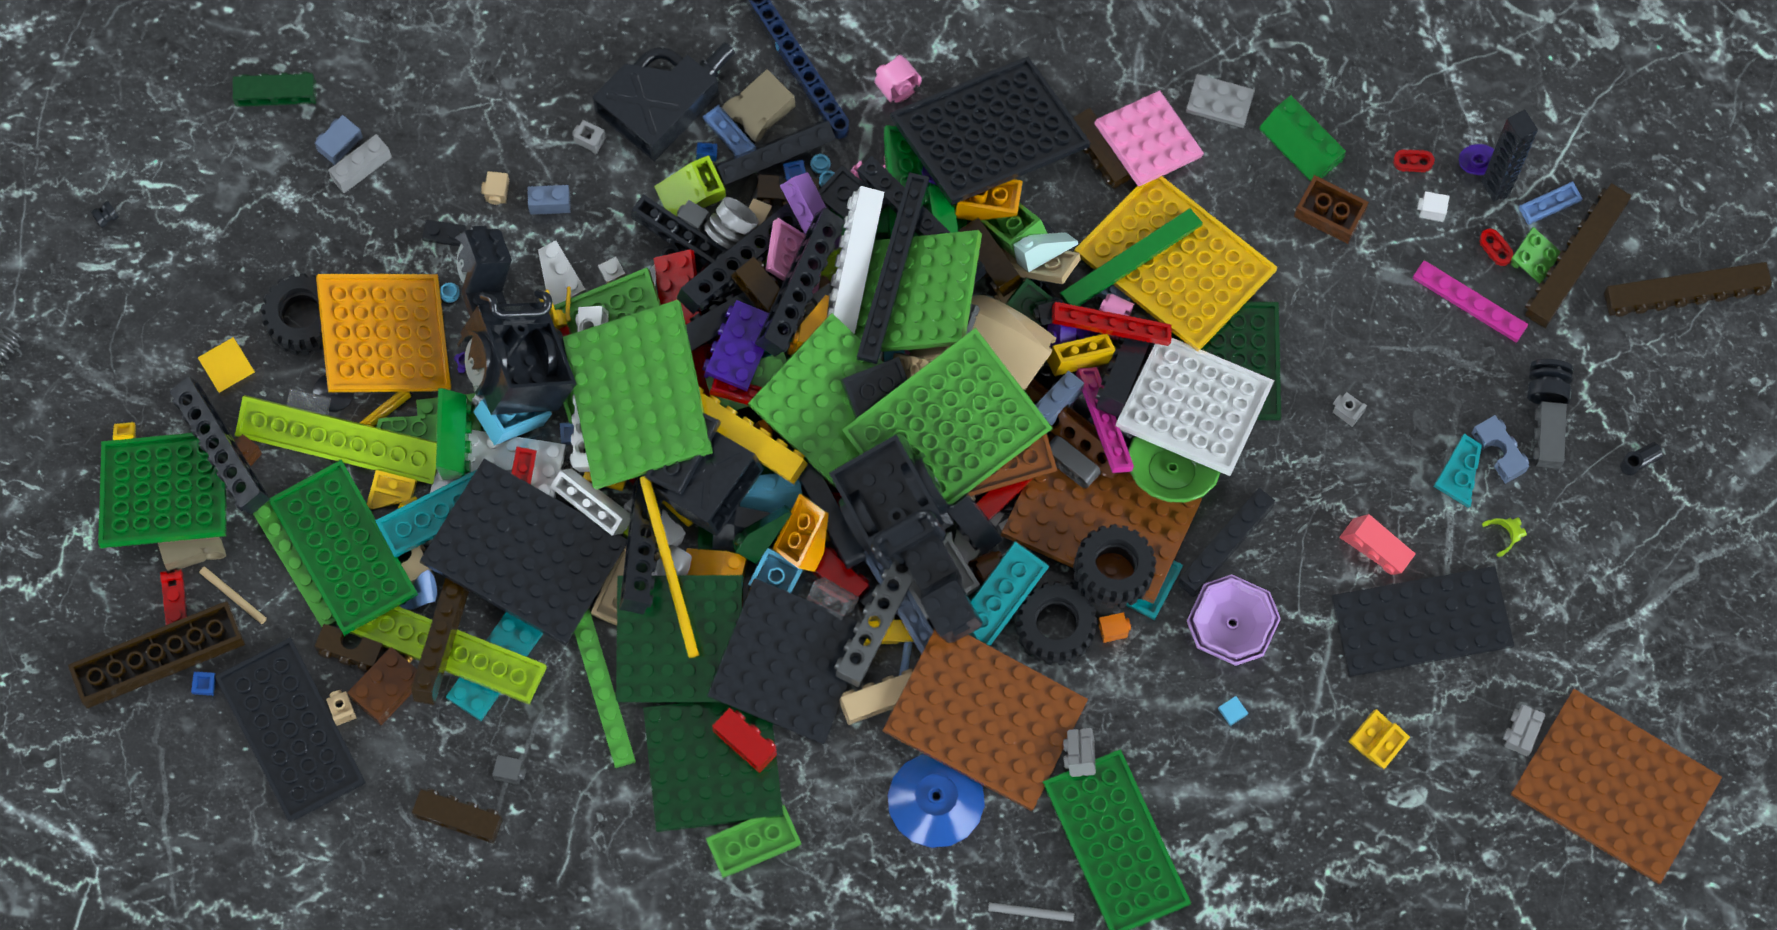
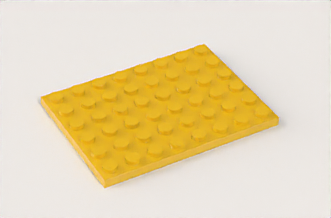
M1161 176L1139 187L1137 186L1074 249V252L1080 253V258L1096 270L1191 208L1203 222L1200 228L1113 285L1159 322L1172 324L1171 332L1196 351H1199L1277 271V266Z

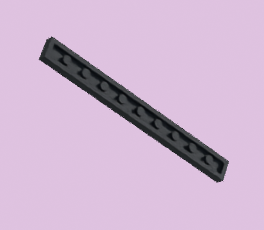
M909 173L858 350L857 360L878 364L928 187V176Z

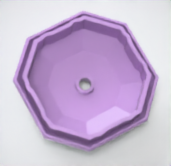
M1231 574L1203 585L1187 619V624L1198 649L1237 666L1264 656L1281 618L1270 591ZM1229 621H1235L1236 626H1230Z

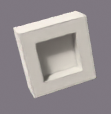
M617 257L598 265L606 283L626 276Z

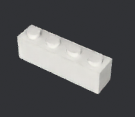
M572 468L559 471L550 488L612 536L623 534L629 525V512L599 489H594L589 481Z

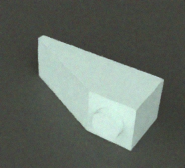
M1066 232L1037 234L1021 239L1013 244L1017 264L1027 272H1030L1078 245V241Z

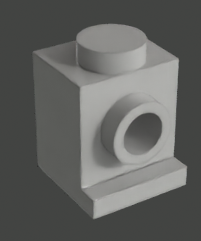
M585 120L581 122L580 126L577 125L573 131L574 142L591 150L594 154H597L606 138L603 129Z
M1346 392L1344 396L1340 394L1334 401L1333 413L1353 427L1365 412L1367 405ZM1347 403L1352 408H1347L1345 404Z

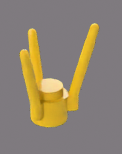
M570 286L567 287L565 313L562 310H555L553 302L549 311L554 327L557 329L568 326L567 322L571 321Z

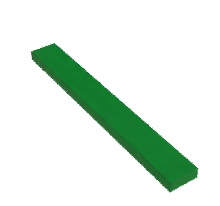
M1189 208L1062 291L1060 297L1066 304L1082 305L1200 228L1203 222Z

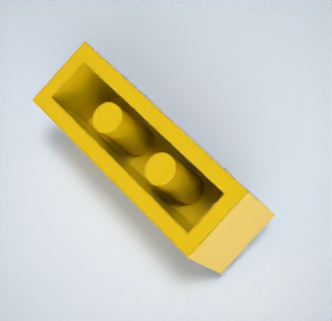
M1101 334L1052 346V352L1047 358V362L1054 376L1062 375L1068 371H1077L1078 368H1091L1108 364L1115 352V348L1108 334Z

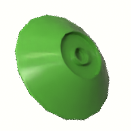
M1136 436L1132 439L1128 449L1134 465L1130 473L1136 484L1150 496L1166 502H1189L1205 496L1216 485L1221 473Z

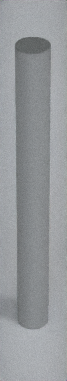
M989 902L988 911L1074 921V913Z

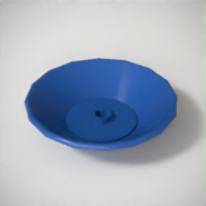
M925 754L906 762L893 777L888 792L889 814L897 829L912 842L931 848L951 846L967 838L979 824L985 806L983 786L980 783ZM933 794H939L940 799H933Z

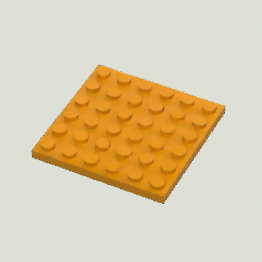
M318 274L316 276L328 392L438 391V388L451 389L438 274Z

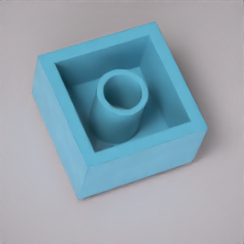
M768 548L763 554L748 584V588L750 589L753 579L756 578L792 593L804 569L797 568L780 554Z

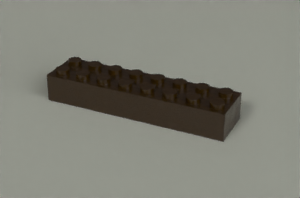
M225 601L71 663L68 667L81 702L88 709L246 644L232 608Z

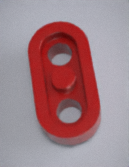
M1400 150L1395 154L1393 164L1399 171L1427 172L1433 167L1434 156L1425 150ZM1400 160H1405L1406 164H1401ZM1420 161H1425L1427 164L1422 165Z
M1495 229L1484 230L1479 239L1482 248L1497 265H1508L1513 257L1512 248ZM1486 239H1491L1493 243H1488ZM1503 254L1505 258L1501 259L1499 255Z

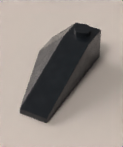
M738 506L719 535H713L712 550L737 553L733 546L736 535L739 532L742 533L744 528L770 513ZM780 532L777 534V536L775 537V539L772 541L771 544H773V545L775 544V542H776V540H777V538H778Z

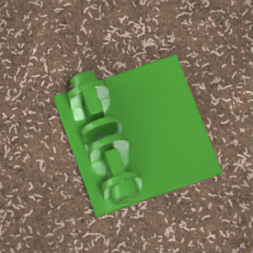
M1532 227L1512 257L1511 265L1514 268L1520 266L1540 284L1551 266L1556 262L1561 251Z

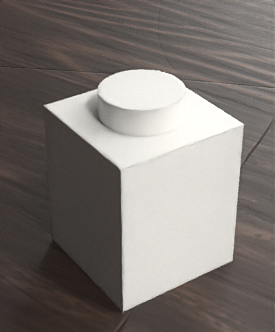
M1425 191L1424 197L1419 198L1417 210H1421L1420 218L1443 222L1447 213L1449 196Z

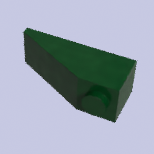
M784 505L744 528L742 533L739 532L734 538L733 546L735 551L757 564L791 516L790 508Z

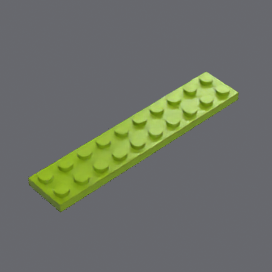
M244 395L242 397L235 432L237 437L243 434L253 441L335 461L342 460L343 463L387 472L432 485L434 483L437 473V442L251 396Z
M397 606L350 632V634L383 643V646L388 649L392 647L398 653L420 661L432 619ZM457 630L445 671L530 704L547 666Z

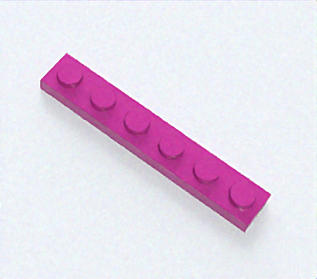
M1425 260L1412 278L1516 343L1528 326L1521 319Z
M1097 367L1078 368L1076 376L1085 383L1082 392L1112 473L1131 472L1134 465L1121 430L1115 426L1117 422L1116 417L1096 408L1099 401L1095 399L1100 387L1104 388L1101 385L1102 379Z

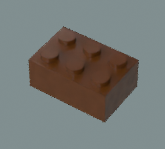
M1314 175L1296 208L1294 218L1348 244L1364 216L1369 202Z
M390 647L347 693L352 701L381 726L412 694L411 687L417 669L395 649Z

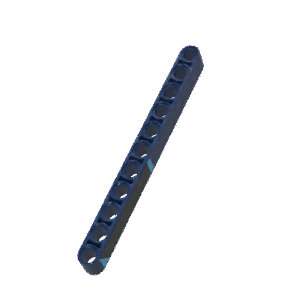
M745 0L822 120H829L835 138H845L849 133L848 118L770 0H762L761 3L753 2L755 0ZM765 15L773 16L770 19L764 18ZM780 30L783 33L775 34L774 32ZM786 46L793 47L791 50L784 49ZM798 61L803 62V64L800 66H797L794 63ZM807 77L813 78L812 81H805L804 79ZM822 93L824 96L816 97L815 94ZM826 109H833L834 112H832V113H827V112H825V110H826ZM842 124L845 127L842 129H838L835 126Z

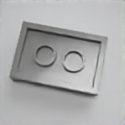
M1197 74L1186 113L1244 128L1255 90Z

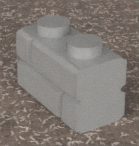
M1521 705L1519 710L1515 709L1510 719L1514 722L1512 728H1507L1503 737L1506 740L1504 747L1528 756L1531 753L1546 714L1526 705Z
M1091 728L1068 730L1067 739L1063 740L1064 751L1068 752V756H1064L1065 769H1069L1070 776L1072 777L1095 775V740L1093 730Z

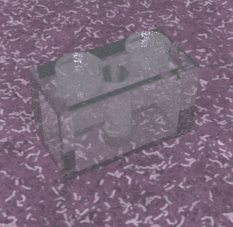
M824 577L814 581L806 600L825 607L827 612L842 620L846 616L852 615L859 597Z

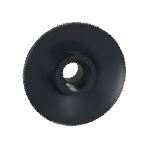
M325 374L315 383L313 397L321 409L337 412L345 409L352 402L354 392H328Z

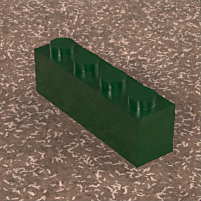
M300 72L299 74L279 73V75L262 73L258 76L241 74L233 77V101L236 107L316 104V80L314 74L309 72Z

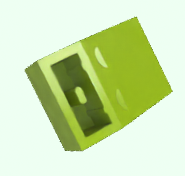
M709 155L689 163L654 186L663 207L676 216L682 204L685 205L688 200L704 208L726 197L725 188Z

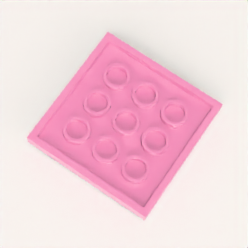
M1161 91L1100 117L1094 123L1138 187L1201 158L1204 154Z

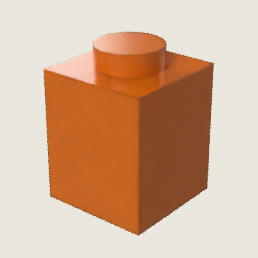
M1124 612L1100 617L1098 621L1103 643L1127 638L1129 630H1131L1130 620L1125 618Z

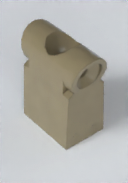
M767 69L745 88L739 96L733 97L724 103L722 109L734 121L742 124L745 132L758 143L765 135L767 129H770L794 109L796 104L794 95Z
M219 537L158 543L168 573L204 562L205 560H218L226 557L223 542Z

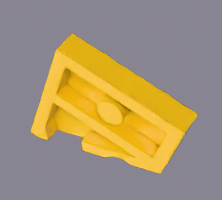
M376 470L367 501L369 509L373 510L399 504L412 498L417 480Z

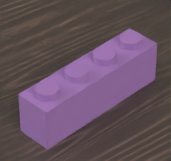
M808 172L792 177L780 186L805 234L814 215L824 207L826 208ZM841 235L834 242V245H836L834 251L840 248Z

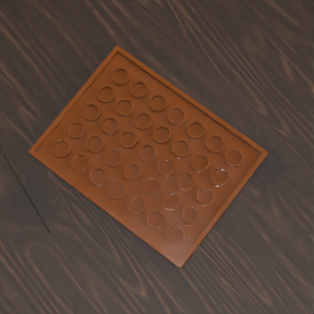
M1052 432L1048 437L1049 442L1054 438ZM1102 454L1103 458L1107 460L1106 455ZM1057 468L1056 472L1033 478L1023 488L1001 532V536L1011 541H1016L1020 545L1073 568L1078 547H1080L1083 538L1087 537L1088 533L1092 530L1097 532L1098 527L1105 525L1106 528H1109L1110 524H1117L1119 528H1122V525L1128 526V530L1132 532L1135 529L1140 532L1139 536L1141 538L1145 536L1148 540L1147 546L1153 547V556L1156 557V570L1152 583L1142 598L1154 604L1202 498L1200 497L1189 502H1166L1152 497L1136 484L1130 472H1121L1113 479L1100 474L1088 488H1083ZM1103 554L1095 561L1099 571L1111 579H1125L1134 573L1131 563L1119 554Z
M934 629L882 731L1032 811L1045 787L1043 781L1049 779L1064 749L1063 740L1067 739V731L1074 729L1088 699L970 635L956 642L947 643Z
M1573 689L1511 795L1660 884L1722 776L1576 689Z

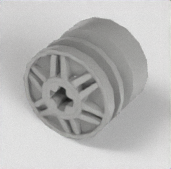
M725 197L716 208L717 213L711 215L704 228L715 242L726 249H730L752 232L759 221L746 205L731 197Z

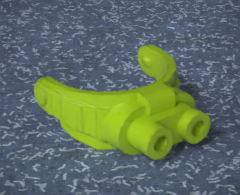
M1519 517L1513 520L1511 518L1506 520L1496 518L1482 523L1483 527L1491 524L1501 525L1510 533V546L1504 551L1497 553V557L1504 556L1505 553L1510 551L1514 543L1527 535L1525 529L1520 527L1521 520Z

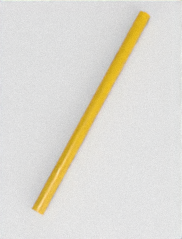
M643 476L639 479L688 657L693 658L699 655L652 483Z

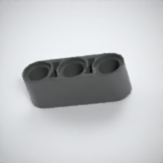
M1055 436L1049 442L1056 467L1081 487L1088 488L1101 474L1099 467L1060 436Z

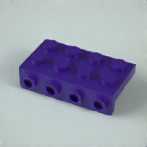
M736 300L734 306L730 305L725 316L728 317L727 323H722L718 331L720 339L718 342L714 341L710 352L713 355L710 360L706 359L702 368L705 371L704 377L708 379L710 376L747 391L765 351L756 345L755 342L769 313Z

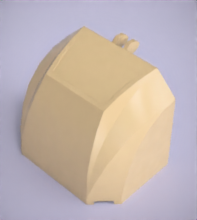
M985 295L972 296L971 304L977 305L980 309L978 316H975L976 321L973 329H978L1023 390H1025L1051 354L1052 349L1049 346L1050 343L1053 344L1056 341V337L1022 313L994 298ZM951 346L913 349L910 355L934 360Z

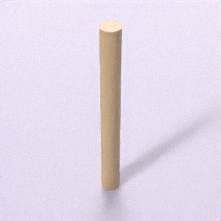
M206 567L200 570L199 573L260 624L266 621L267 618L210 570Z

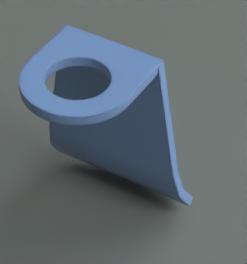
M430 570L421 573L413 583L418 595L408 600L404 605H399V607L411 610L436 601L437 584Z

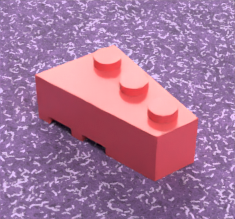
M1369 514L1353 518L1339 537L1379 564L1384 571L1391 575L1402 573L1415 556V553Z

